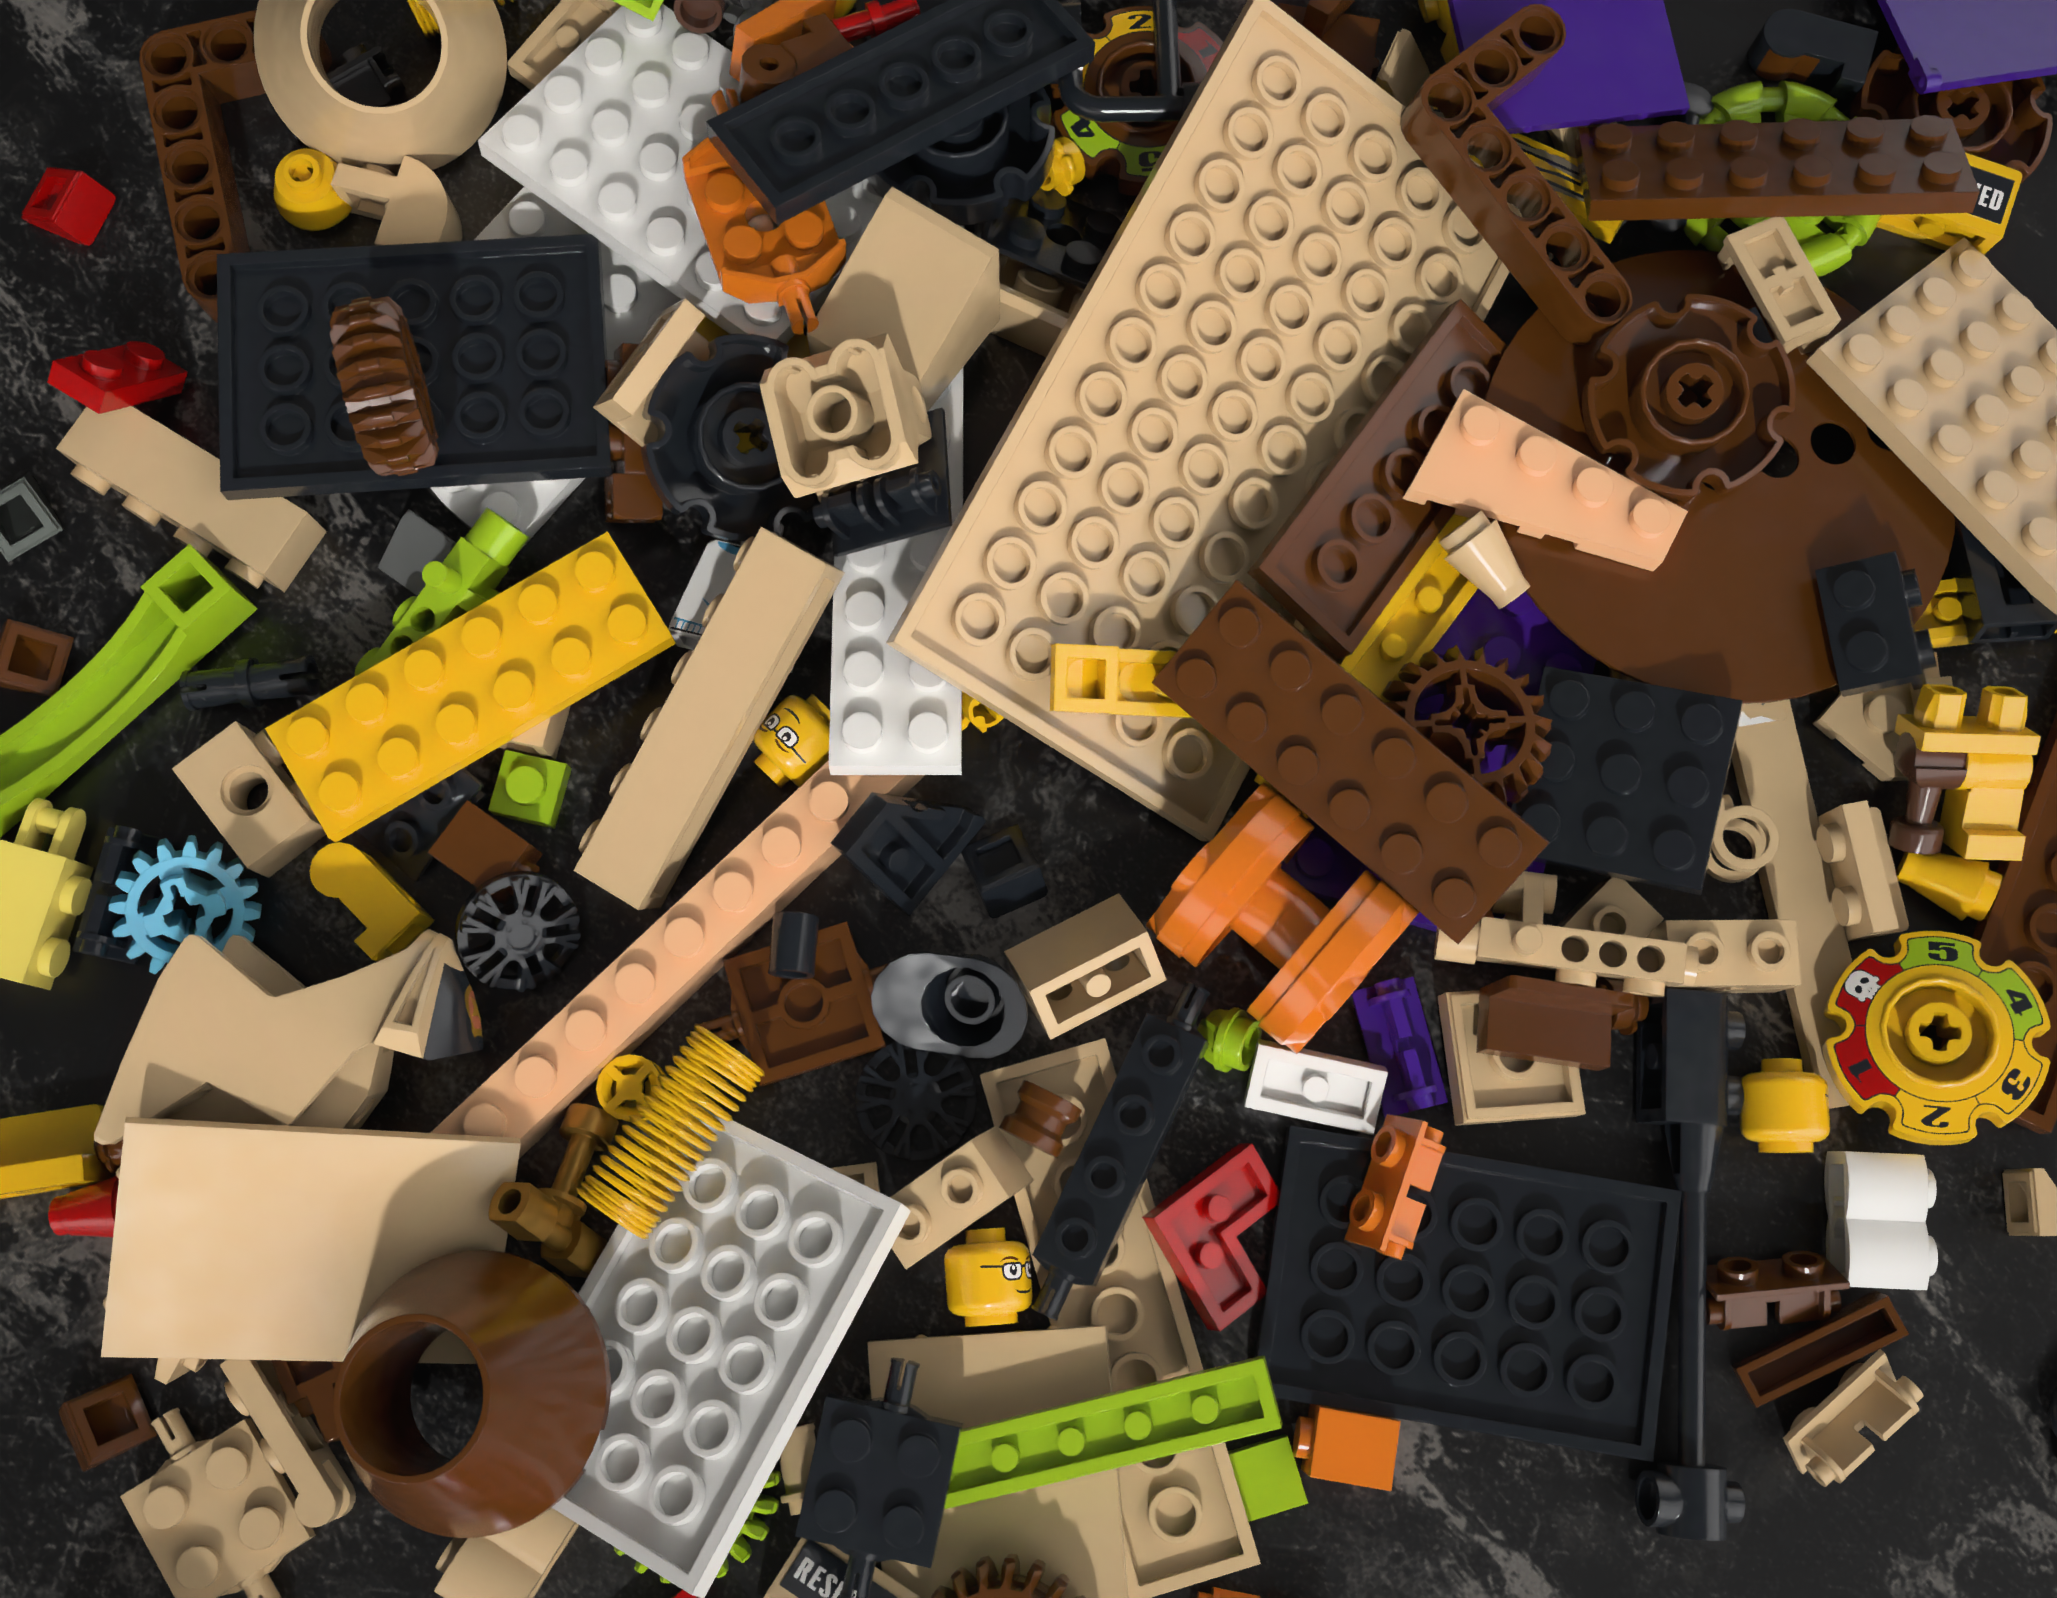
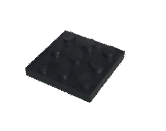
M1544 666L1538 695H1544V705L1535 715L1552 719L1551 730L1543 738L1552 744L1551 753L1544 762H1540L1544 767L1541 778L1534 785H1527L1528 793L1519 803L1512 804L1511 808L1549 840V844L1534 861L1701 895L1743 700Z

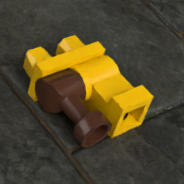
M1923 684L1914 714L1897 715L1895 733L1900 738L1896 751L1893 752V758L1899 771L1908 778L1905 815L1895 817L1891 821L1888 844L1904 852L1937 854L1941 852L1942 843L1944 842L1964 859L2022 861L2026 836L2017 830L2024 789L2029 784L2032 775V755H2037L2041 737L2025 727L2028 696L2012 687L1986 686L1982 688L1977 716H1963L1967 697L1966 692L1958 687L1945 684ZM1942 789H1946L1939 823L1933 819Z

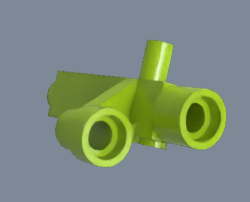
M486 507L464 538L460 537L442 563L432 561L425 565L422 571V578L426 583L425 587L418 596L406 599L398 607L392 620L395 628L381 647L369 650L360 659L355 669V676L498 595L500 592L495 590V588L508 572L509 564L523 547L529 536Z

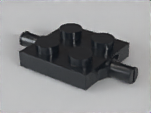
M891 1358L884 1398L860 1400L834 1393H829L825 1398L795 1536L833 1545L849 1555L843 1587L840 1591L842 1598H852L854 1595L858 1573H860L856 1598H870L869 1593L876 1561L897 1560L931 1568L934 1562L963 1423L929 1416L917 1406L910 1404L917 1371L920 1367L919 1363L912 1360L906 1363L902 1386H899L905 1359Z

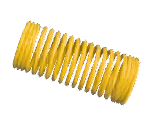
M700 1025L694 1026L695 1031H690L691 1036L686 1037L687 1042L694 1049L685 1045L679 1046L681 1053L687 1059L679 1055L672 1056L674 1063L680 1069L672 1065L665 1066L667 1073L676 1081L665 1075L658 1076L659 1082L669 1091L658 1085H651L652 1092L666 1104L651 1095H643L644 1101L659 1114L643 1105H636L637 1111L656 1127L636 1115H629L630 1121L653 1140L629 1125H622V1130L650 1153L625 1137L615 1135V1140L647 1166L614 1145H607L610 1153L644 1179L608 1156L600 1155V1159L604 1164L638 1190L599 1165L593 1166V1171L632 1201L591 1175L585 1176V1181L581 1182V1187L577 1188V1193L587 1202L642 1239H649L648 1234L653 1233L652 1228L657 1227L656 1222L661 1221L660 1215L654 1209L660 1212L668 1211V1206L660 1198L668 1202L676 1201L673 1193L666 1187L676 1192L683 1191L681 1184L672 1176L684 1182L690 1181L689 1175L678 1165L692 1172L697 1171L696 1165L681 1152L696 1161H704V1156L688 1142L706 1152L711 1151V1146L691 1129L713 1142L718 1141V1136L695 1117L720 1132L726 1131L725 1126L698 1104L727 1122L733 1121L732 1116L702 1092L732 1111H740L736 1103L705 1079L739 1101H747L744 1094L709 1067L748 1092L754 1091L753 1088L757 1087L756 1082H760V1077L765 1076L764 1071L753 1061Z

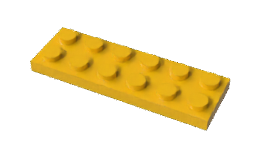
M607 531L266 727L265 730L326 835L332 841L338 842L676 644Z

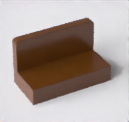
M1518 975L1507 976L1479 990L1476 1053L1595 1071L1610 1068L1612 1016L1633 1009L1634 994Z

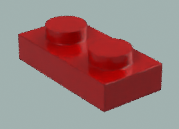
M130 341L125 345L102 350H88L84 354L53 360L47 383L96 413L102 414L182 393L188 371L166 359L164 352L158 347L141 341Z

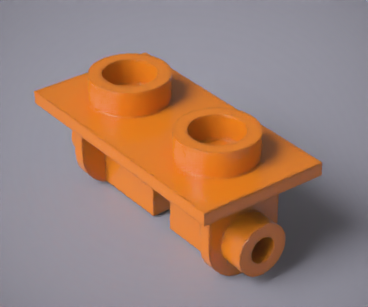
M1390 1114L1386 1115L1383 1127L1376 1134L1371 1146L1372 1159L1362 1189L1351 1204L1349 1213L1350 1224L1344 1240L1376 1249L1377 1252L1398 1260H1402L1405 1248L1413 1249L1414 1240L1426 1205L1406 1196L1410 1185L1423 1191L1431 1192L1442 1156L1446 1150V1147L1440 1144L1444 1134L1442 1131L1429 1127L1428 1122Z

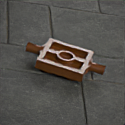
M846 921L818 930L815 975L810 979H786L768 974L771 945L723 960L732 990L731 1014L700 1024H694V1026L700 1025L711 1033L721 1030L713 1034L725 1042L739 1038L740 1042L751 1054L752 1061L764 1071L765 1076L760 1077L759 1085L762 1087L882 1049L886 1046L881 1027L873 1015L871 993L877 975L888 964L869 969L868 965L857 953L849 924Z

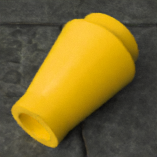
M1904 852L1896 869L1898 882L1914 889L1961 921L1967 916L1982 921L1990 910L2002 881V874L1989 870V862L1964 859L1963 857L1942 853L1914 854Z

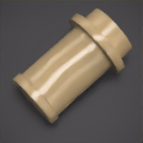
M814 1423L795 1427L779 1457L786 1494L780 1496L781 1503H788L791 1516L801 1512L816 1444Z

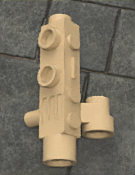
M1524 871L1491 908L1492 913L1504 914L1505 918L1483 917L1459 944L1454 942L1438 927L1436 930L1435 960L1475 965L1477 960L1556 971V982L1596 987L1597 977L1624 980L1623 992L1643 996L1664 997L1665 986L1676 987L1680 985L1694 987L1698 973L1699 949L1698 947L1688 946V943L1544 925L1543 913L1552 914L1556 900L1557 875Z

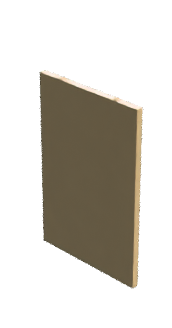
M126 1117L121 1165L116 1171L119 1185L108 1292L103 1300V1306L106 1311L101 1357L343 1362L354 1333L363 1317L382 1293L400 1277L432 1259L447 1254L475 1250L505 1252L508 1233L489 1220L488 1212L491 1200L503 1182H515L521 1146L520 1138ZM447 1330L427 1347L418 1363L477 1364V1361L467 1345L458 1336Z
M1107 1325L1069 1328L1050 1326L1047 1329L933 1337L921 1334L915 1338L867 1342L871 1399L884 1398L891 1358L905 1359L899 1386H902L906 1363L912 1360L919 1363L920 1367L917 1371L910 1404L917 1406L929 1416L963 1423L962 1429L1112 1392ZM1118 1468L945 1509L934 1562L931 1568L897 1560L881 1561L882 1571L917 1594L920 1598H931L934 1591L940 1585L954 1590L951 1575L958 1568L964 1567L976 1578V1563L980 1558L989 1556L995 1563L998 1574L1001 1575V1568L1008 1554H1017L1020 1561V1575L1027 1576L1030 1567L1037 1559L1046 1564L1045 1572L1041 1579V1582L1051 1587L1056 1577L1060 1574L1067 1575L1070 1582L1061 1595L1062 1598H1075L1081 1595L1086 1598H1129Z

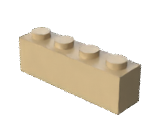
M132 406L98 414L86 407L56 448L76 464L70 474L77 480L105 496L110 487L127 497L122 503L124 508L156 527L161 518L178 527L173 537L185 546L191 544L206 558L212 549L229 558L230 560L224 568L256 589L265 580L285 592L327 532L307 511L283 497L227 500L220 492L219 458Z

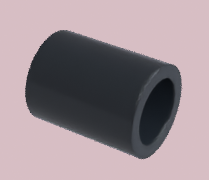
M791 911L778 912L773 915L768 974L786 979H810L814 977L819 917L809 913Z

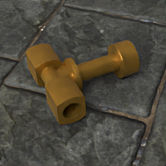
M581 1103L569 1105L559 1130L560 1135L569 1143L552 1187L537 1189L531 1183L503 1182L495 1192L489 1206L488 1216L490 1221L517 1240L542 1242L541 1257L567 1276L588 1278L607 1245V1241L580 1221V1218L586 1212L587 1206L582 1200L577 1198V1188L581 1187V1182H583L594 1151L608 1150L607 1145H611L618 1126V1120L605 1110L592 1105Z

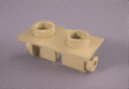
M1879 1349L1865 1363H1858L1849 1368L1842 1376L1838 1387L1817 1407H1810L1801 1412L1783 1439L1797 1469L1802 1474L1808 1470L1814 1479L1824 1487L1833 1480L1842 1483L1851 1472L1875 1451L1873 1444L1863 1437L1859 1431L1864 1426H1867L1882 1440L1886 1441L1919 1411L1917 1402L1924 1395L1918 1386L1906 1376H1901L1896 1381L1885 1352Z

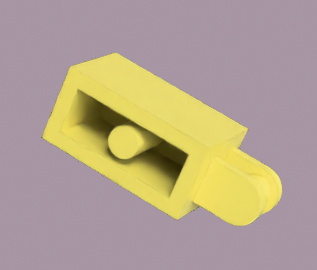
M36 798L25 811L15 842L11 843L0 840V978L51 990L54 979L64 971L70 957V943L68 939L77 915H80L85 909L92 886L90 877L94 869L74 860L86 827V813L82 809L69 807L65 811L53 809L50 801ZM46 835H54L48 852L41 851Z

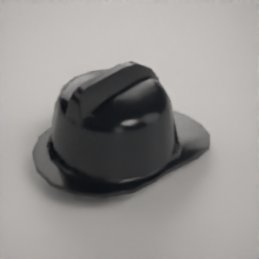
M933 952L908 953L891 961L877 975L871 993L873 1015L882 1030L899 1044L918 1050L957 1054L971 1058H992L1008 1052L1022 1038L1028 1022L1027 1000L1018 982L995 960L980 954L956 956Z

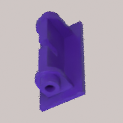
M1414 977L1390 979L1376 983L1372 987L1355 990L1351 996L1369 1063L1385 1066L1388 1071L1381 1100L1384 1118H1386L1387 1114L1399 1115L1447 1103V1096Z

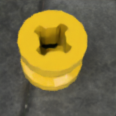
M627 1054L616 1057L604 1066L598 1076L596 1086L598 1101L603 1109L616 1119L631 1122L629 1115H636L648 1121L637 1111L636 1105H643L659 1114L644 1101L643 1095H651L666 1104L652 1092L651 1085H658L669 1091L658 1080L659 1075H667L659 1065L642 1056ZM648 1077V1080L645 1082V1094H644V1093H643V1090H644L643 1082H644L645 1079Z

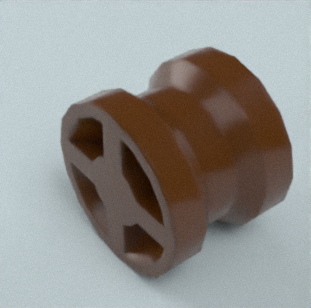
M1023 1080L1017 1091L1020 1102L1014 1113L1004 1116L999 1128L1032 1147L1058 1158L1064 1147L1061 1136L1067 1125L1077 1121L1082 1110L1060 1096L1032 1082Z

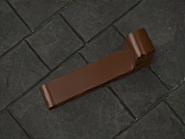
M1530 4L1517 11L1431 74L1403 110L1400 119L1401 132L1409 145L1556 331L1572 344L1578 346L1590 345L1620 323L1630 312L1633 302L1631 289L1623 276L1492 112L1531 83L1564 45L1566 29L1561 16L1552 8L1543 4ZM1523 41L1529 44L1532 49L1528 48ZM1476 73L1481 74L1483 77H1485V78L1487 79V81L1489 82V84L1486 83V82H1483V81L1477 76ZM1429 105L1439 109L1445 118L1436 115ZM1468 154L1478 158L1483 167L1477 166ZM1507 203L1513 204L1518 208L1522 217L1513 213ZM1547 252L1557 257L1561 267L1555 265L1549 259ZM1586 300L1597 308L1599 316L1589 310Z
M257 10L160 31L151 35L143 43L139 56L182 280L187 292L216 323H218L217 295L213 294L217 289V254L250 252L220 104L266 94L258 73L254 51V21ZM320 33V57L324 71L327 74L332 64V53ZM194 121L190 126L182 129L187 123ZM206 174L201 181L192 184L197 177ZM218 228L217 232L211 237L203 239L209 230Z

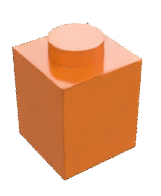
M1310 1404L1308 1417L1299 1416L1296 1422L1293 1456L1302 1458L1301 1470L1309 1477L1392 1491L1401 1421L1392 1417Z

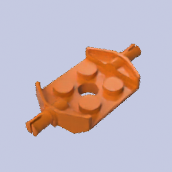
M726 88V101L722 90L714 93L711 98L717 116L740 105L737 92L730 88ZM708 137L682 157L683 175L723 292L748 304L777 302L779 307L785 306L793 333L798 335L804 334L803 321L807 333L814 331L818 327L819 321L810 302V293L828 285L846 262V241L844 238H838L826 202L823 201L782 222L774 230L763 232L752 228L748 222L753 217L769 214L710 142Z

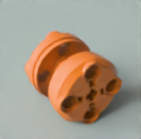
M1263 782L1220 832L1184 868L1172 884V890L1147 922L1146 927L1154 932L1157 940L1178 958H1185L1195 968L1231 930L1240 935L1280 969L1246 1011L1259 1021L1258 1026L1280 1045H1286L1295 1054H1298L1322 1025L1345 1003L1365 979L1372 967L1413 921L1419 911L1387 883L1377 879L1367 869L1332 909L1328 908L1281 868V861L1283 860L1287 864L1312 833L1315 826L1302 816L1303 812L1282 794L1276 793Z

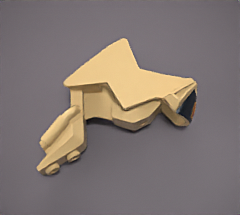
M427 929L405 950L342 977L306 987L244 936L232 935L221 952L203 936L188 935L183 939L157 980L120 1064L94 1132V1141L101 1145L116 1144L121 1141L124 1136L126 1117L359 1129L388 1091L394 1050L426 1060H435L483 1050L481 1018L475 995L455 951L453 940L442 933L438 934L431 929ZM158 1358L154 1379L166 1385L190 1370L198 1372L208 1359Z

